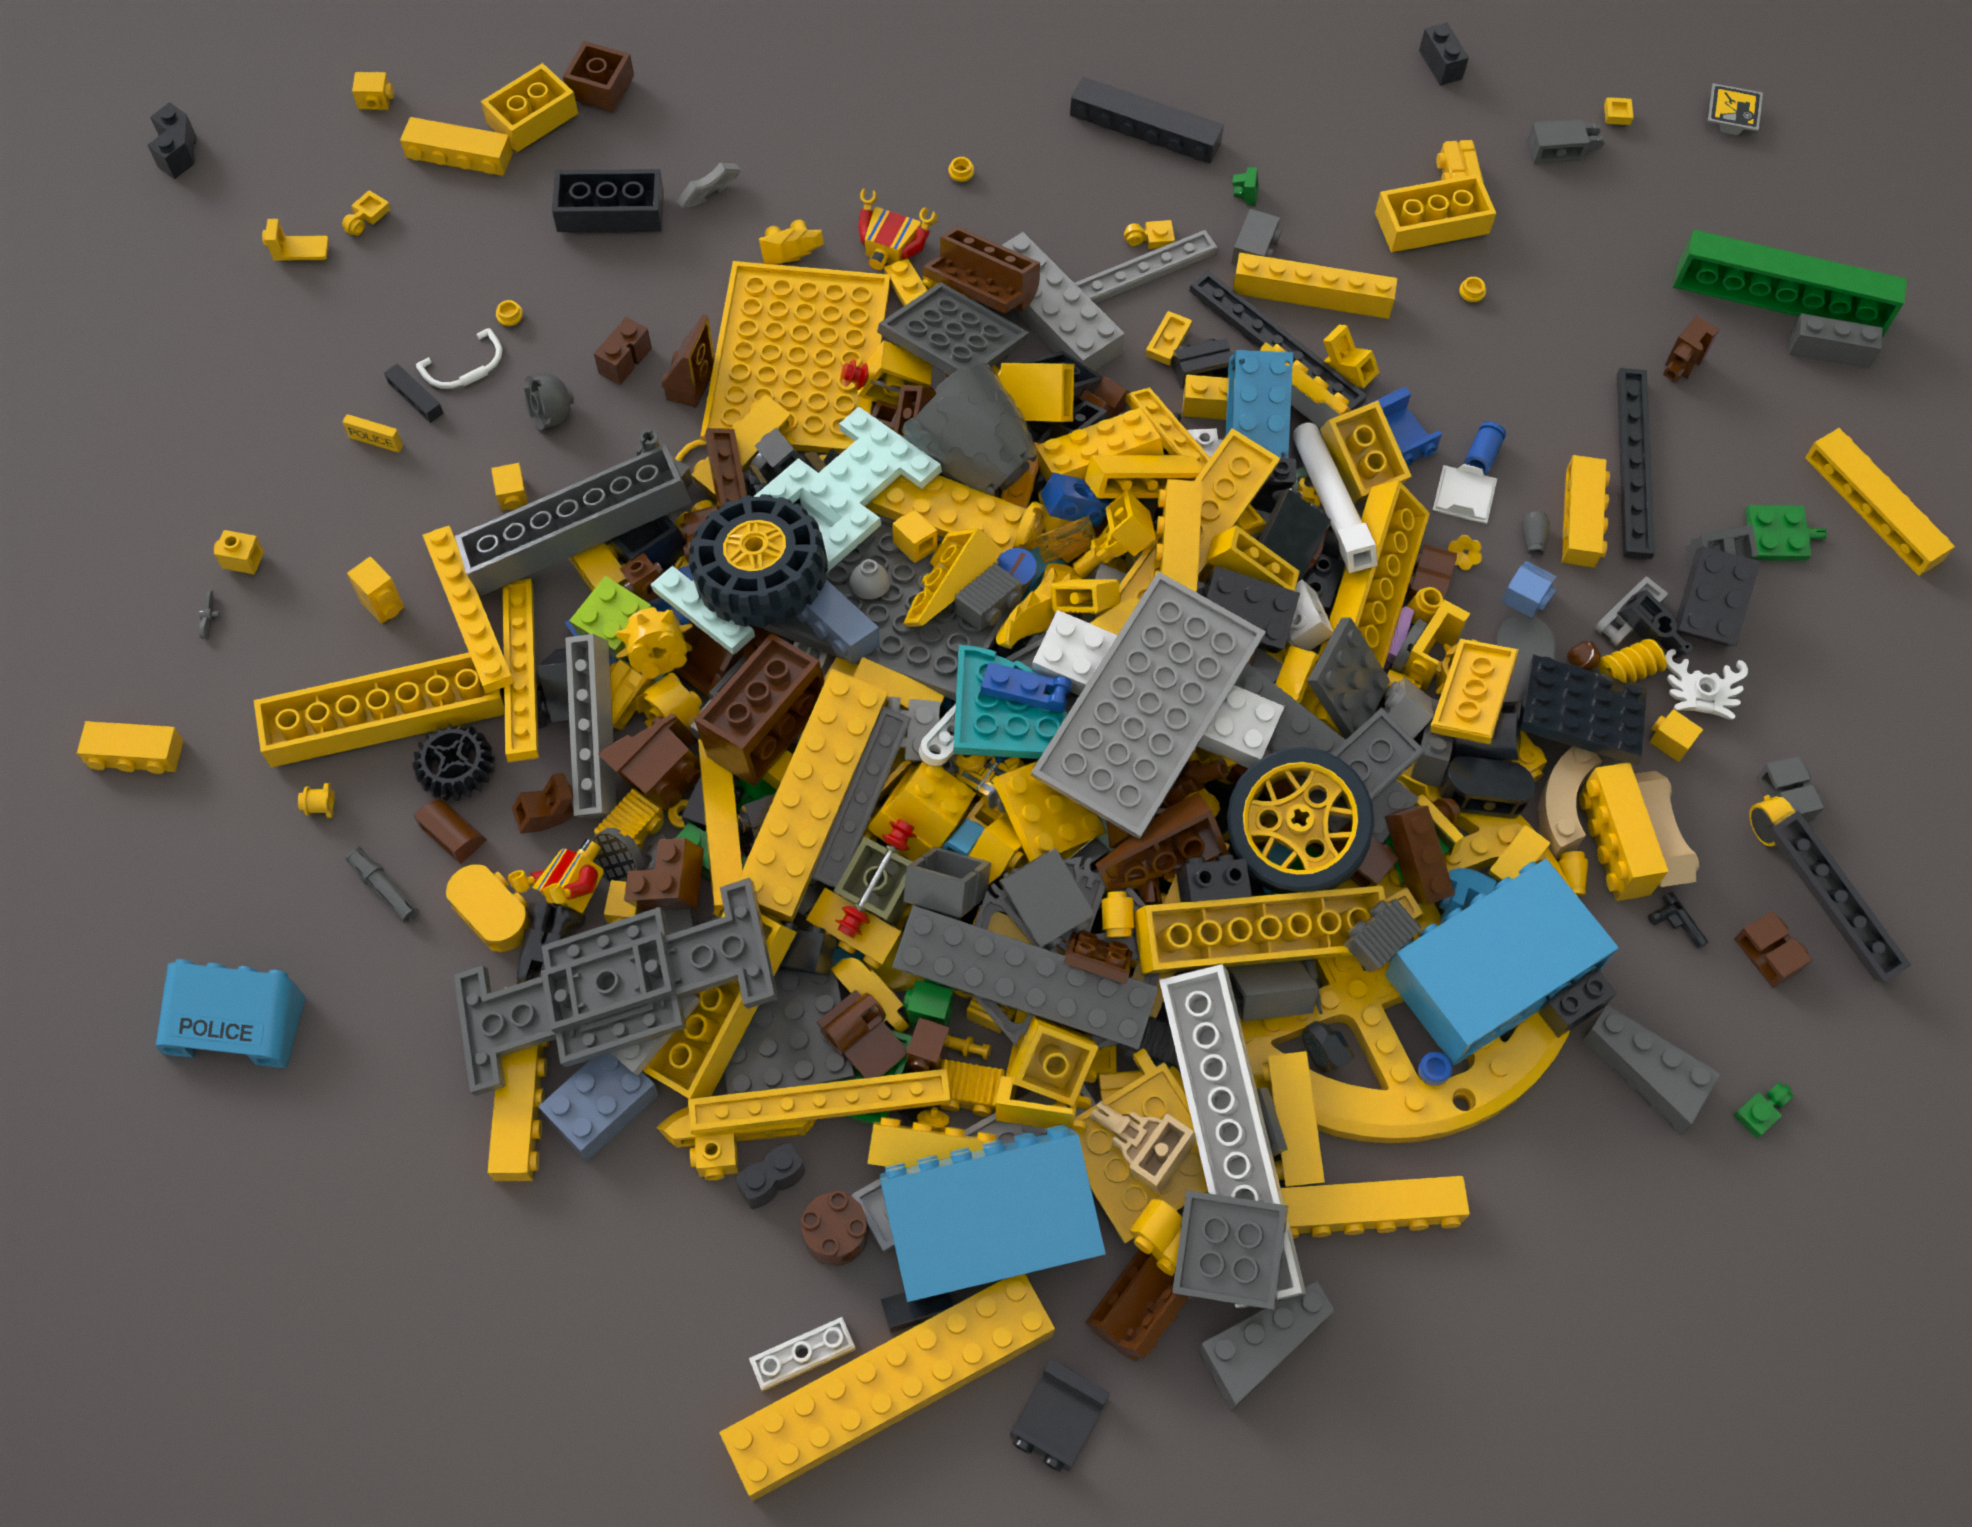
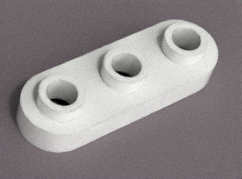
M956 704L921 741L919 756L928 765H943L953 755L954 736L948 732L954 733Z

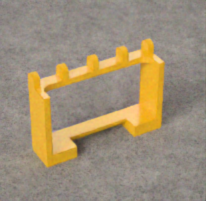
M1017 1010L1014 1023L1024 1022L1027 1013ZM1021 1035L1017 1041V1047L1013 1044L1006 1077L1001 1076L995 1102L996 1121L1046 1129L1058 1125H1066V1128H1072L1076 1133H1085L1087 1124L1083 1121L1075 1120L1078 1108L1089 1109L1091 1107L1092 1100L1089 1097L1080 1096L1082 1087L1074 1106H1070V1108L1014 1100L1017 1085L1013 1084L1009 1072L1024 1039V1036ZM1102 1047L1098 1048L1095 1056L1101 1055ZM1089 1070L1084 1082H1095L1097 1073Z

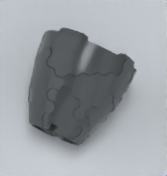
M979 362L966 371L957 369L937 386L935 390L936 395L914 419L911 418L906 421L902 429L905 440L941 464V474L953 481L969 486V488L994 497L999 495L998 488L1001 490L1008 489L1029 469L1030 465L1027 460L1034 462L1038 456L1023 414L992 368L983 362Z

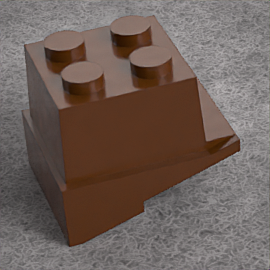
M673 713L665 718L661 716L656 717L650 727L633 737L626 735L598 754L630 786L645 794L650 800L661 807L664 812L676 806L682 799V795L691 786L696 785L701 776L699 759L689 750L698 740Z

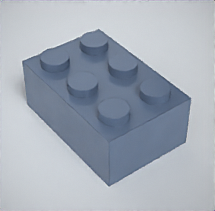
M609 1053L589 1060L538 1107L544 1118L587 1162L652 1103L659 1094L655 1084L643 1072L638 1076L635 1075Z

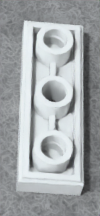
M840 1317L749 1358L763 1392L856 1349L843 1317ZM799 1349H807L808 1354L806 1357L799 1358L796 1356Z

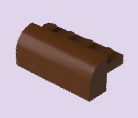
M956 226L940 236V256L923 266V276L936 283L942 282L957 292L1006 314L1013 308L1024 311L1034 299L1040 281V262Z
M1140 1249L1085 1322L1101 1339L1119 1353L1135 1362L1138 1358L1145 1359L1148 1354L1154 1351L1161 1335L1167 1327L1175 1322L1179 1310L1192 1297L1172 1293L1175 1274L1170 1276L1163 1272L1157 1266L1158 1260L1152 1252L1146 1254Z

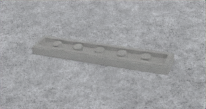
M1203 230L1077 281L1075 284L1096 304L1216 255L1218 247L1207 231Z

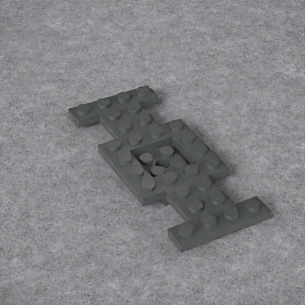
M747 878L720 887L725 917L673 934L668 933L665 912L658 907L543 945L541 947L545 970L541 971V977L495 992H491L489 971L483 965L454 974L470 1093L478 1096L506 1087L501 1057L554 1039L557 1040L560 1064L568 1067L686 1029L681 998L739 980L743 1005L749 1009L777 1000L778 994L754 882ZM613 975L615 977L613 986L607 990H602L603 980L607 976Z

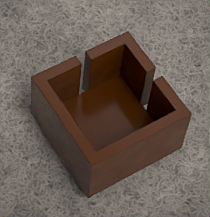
M689 620L688 624H692L693 627L683 635L685 641L692 646V650L686 653L687 661L684 666L675 668L674 671L709 697V692L744 655V649L742 647L733 655Z

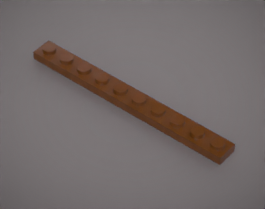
M707 428L705 440L719 510L724 503L731 500L732 502L740 500L741 497L747 496L735 430ZM749 625L754 630L755 637L743 647L746 661L771 632Z

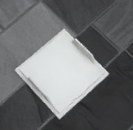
M1466 464L1461 465L1458 469L1443 465L1432 511L1487 525L1497 478L1485 476L1482 468Z

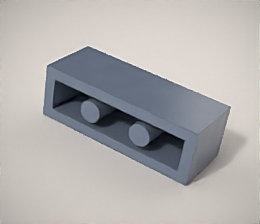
M827 580L821 591H817L818 597L811 605L806 604L805 610L796 616L801 622L806 621L813 628L814 633L819 639H825L829 642L834 652L839 657H844L852 665L880 646L879 627Z

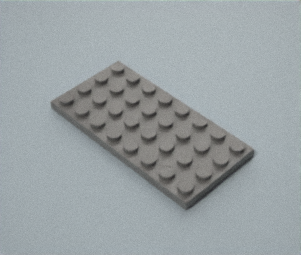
M1158 571L1033 768L1031 776L1140 839L1259 646L1266 631Z

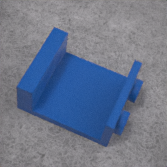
M1403 387L1375 401H1379L1408 467L1415 460L1434 454L1438 449L1442 433L1438 430L1430 435L1427 434L1407 408L1411 393L1406 387Z

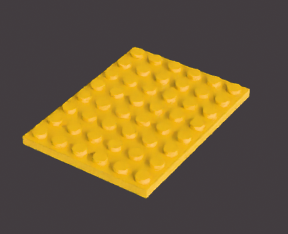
M733 261L700 435L701 440L706 441L705 432L707 428L731 429L738 419L742 420L748 414L749 408L755 400L761 399L767 394L791 414L794 425L785 433L784 438L796 451L829 453L833 448L841 454L855 441L840 431L839 423L858 407L871 415L873 401L858 396L855 383L851 382L848 386H844L843 379H841V371L844 364L849 363L852 359L856 360V366L860 367L881 344L883 336L877 333L879 323L886 318L890 275Z

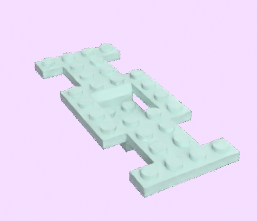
M860 407L839 423L840 431L855 442L818 473L798 458L754 496L759 497L760 494H767L773 498L783 497L792 501V504L800 498L801 506L807 510L808 515L814 517L818 523L819 530L822 532L828 560L827 572L881 526L880 517L865 506L896 478L903 475L923 489L942 472L940 463L913 444H910ZM671 566L651 584L653 591L733 655L755 637L754 630L749 625L747 627L736 625L733 620L725 621L717 617L716 611H710L704 605L702 598L699 597L694 580L691 581L675 567Z

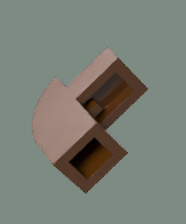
M1104 375L1093 394L1085 389L1079 399L1089 401L1107 410L1106 420L1123 412L1127 406L1125 402L1126 394L1131 392Z
M564 773L552 774L543 790L520 793L512 806L520 834L543 831L560 825L572 817L574 814L571 805L573 789L568 784Z

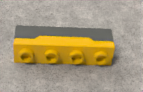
M1266 342L1260 348V351L1287 352L1278 344L1272 347ZM1296 359L1292 367L1291 405L1319 428L1328 420L1352 411L1347 406L1350 403L1348 399L1339 392L1332 395L1326 390L1330 385L1318 376L1313 380L1306 374L1309 369Z

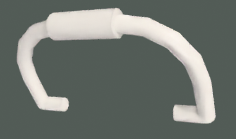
M487 328L476 334L479 340L488 336L496 349L495 357L485 367L481 366L460 376L459 380L453 382H440L434 380L428 374L424 367L432 364L429 357L418 362L416 368L431 386L440 389L466 387L487 376L488 372L498 365L502 358L503 348L492 329Z

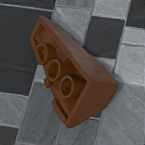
M1197 792L1167 808L1150 822L1140 839L1131 836L1096 863V867L1106 889L1112 891L1145 884L1148 879L1163 877L1166 880L1175 878L1176 869L1185 865V860L1204 857L1205 862L1216 861V857L1230 854L1212 810Z

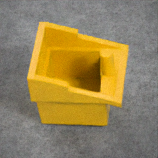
M922 761L917 768L913 765L909 767L871 820L867 829L884 841L882 834H890L893 829L889 824L890 821L896 823L900 819L914 827L912 833L917 838H909L907 845L910 847V850L899 851V853L914 862L919 857L922 858V855L933 847L942 849L943 845L956 831L969 811L970 807L968 806L976 793L965 783L944 770L941 765L931 766Z

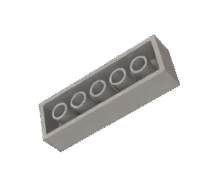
M1024 232L1002 244V246L1040 262L1038 290L1030 305L1024 311L1019 310V317L1054 353L1064 351L1093 371H1096L1123 353L1125 333Z

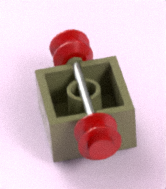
M898 819L896 823L889 822L893 828L891 833L882 834L885 843L888 844L886 848L863 837L834 890L836 894L855 904L854 907H842L845 913L843 920H835V922L840 924L837 930L853 939L856 934L863 936L859 930L862 923H870L867 915L863 912L867 911L896 926L909 904L903 900L907 866L912 861L898 853L899 851L910 850L907 841L909 838H917V836L912 833L914 827L903 820Z

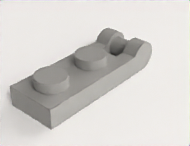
M1646 576L1598 622L1594 630L1600 635L1604 633L1611 639L1610 643L1618 647L1634 631L1617 614L1632 595L1647 589L1662 603L1669 593ZM1615 621L1622 628L1620 630H1617L1611 624Z

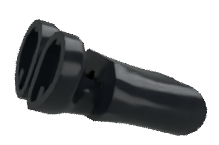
M544 902L530 903L528 914L533 918L534 922L532 929H525L517 968V984L532 980L535 972H540L539 977H541V971L545 970L541 946L567 938L565 936L570 928L578 929L584 926L586 916L563 906H557L555 909L551 904ZM554 920L552 931L547 935L548 925Z

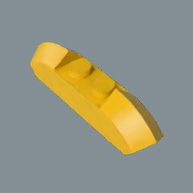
M686 1107L670 1115L656 1128L676 1148L695 1146V1137L734 1133L737 1142L805 1136L814 1126L816 1120L691 1134L689 1107Z

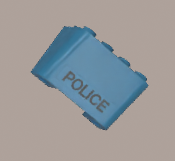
M176 959L175 963L167 965L155 1047L164 1055L194 1058L195 1051L193 1049L247 1055L255 1065L287 1069L306 997L297 985L288 978V973L284 971L269 970V973L257 972L256 969L247 966L229 969L218 963H207L206 966L195 965V963L189 960Z

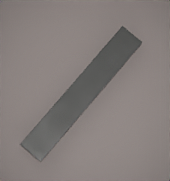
M884 706L882 707L811 877L812 879L836 888L859 847L912 720L911 717Z

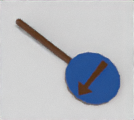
M1009 549L998 557L997 565L1020 580L1022 587L1029 584L1035 577L1037 562L1033 554L1026 549Z

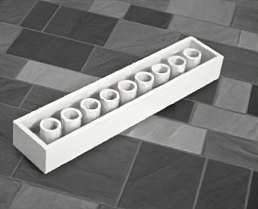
M1221 964L1159 980L1209 1194L1285 1205L1228 970ZM1288 1216L1277 1300L1306 1294ZM1235 1303L1236 1308L1250 1307L1248 1305Z

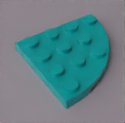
M959 645L953 754L1040 759L1068 715L1066 710L1054 712L981 694V685L989 662L1032 673L1036 672L1017 660L1012 662L997 656L995 651L976 646ZM1045 691L1044 694L1051 695L1053 693Z

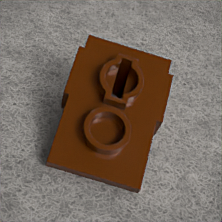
M855 990L817 1021L821 1028V1034L840 1056L844 1055L863 1078L883 1076L906 1056L907 1049L883 1022L886 1018L885 1011L878 1001L867 992L861 996Z

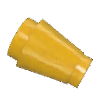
M1582 851L1561 853L1558 863L1571 889L1577 897L1585 896L1588 859L1585 858V854Z

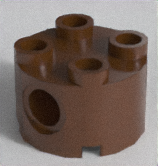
M841 1190L827 1192L815 1197L801 1215V1233L808 1253L817 1262L834 1266H843L854 1261L863 1252L868 1238L867 1218L861 1204Z

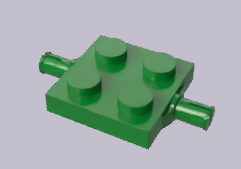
M1749 505L1745 510L1746 525L1753 524L1758 556L1751 557L1754 560L1808 561L1811 557L1810 539L1825 540L1827 537L1826 528H1809L1804 506Z

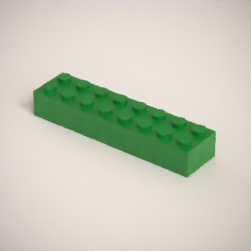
M1693 229L1677 263L1673 288L1799 317L1802 313L1881 327L1883 337L1904 305L1907 279Z

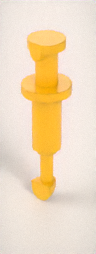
M950 1035L949 1048L963 1052V1057L968 1058L970 1053L983 1056L984 1060H988L992 1046L984 1043L983 1046L974 1044V1038L968 1036L967 1039H962Z

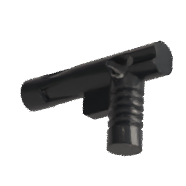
M1674 892L1666 894L1663 900L1667 906L1649 914L1648 919L1650 923L1656 925L1667 919L1673 928L1682 925L1698 949L1705 946L1708 940Z

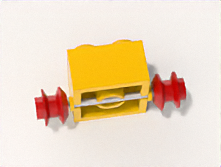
M884 340L860 367H857L856 360L852 359L849 363L844 364L841 371V379H843L844 386H848L851 382L855 383L858 396L874 402L881 400L898 405L901 385L924 386L934 390L931 387L932 364L911 354L905 348Z

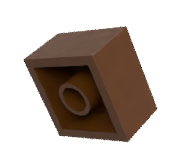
M583 41L564 73L563 81L574 92L575 101L614 112L634 77L631 55Z

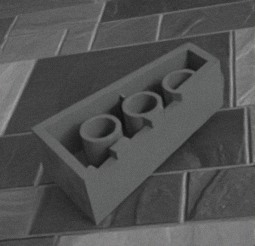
M1607 1004L1595 1018L1582 1040L1610 1069L1616 1070L1627 1080L1626 1084L1634 1092L1638 1091L1651 1103L1650 1107L1659 1116L1662 1114L1673 1125L1672 1128L1679 1135L1692 1125L1720 1075L1716 1070Z

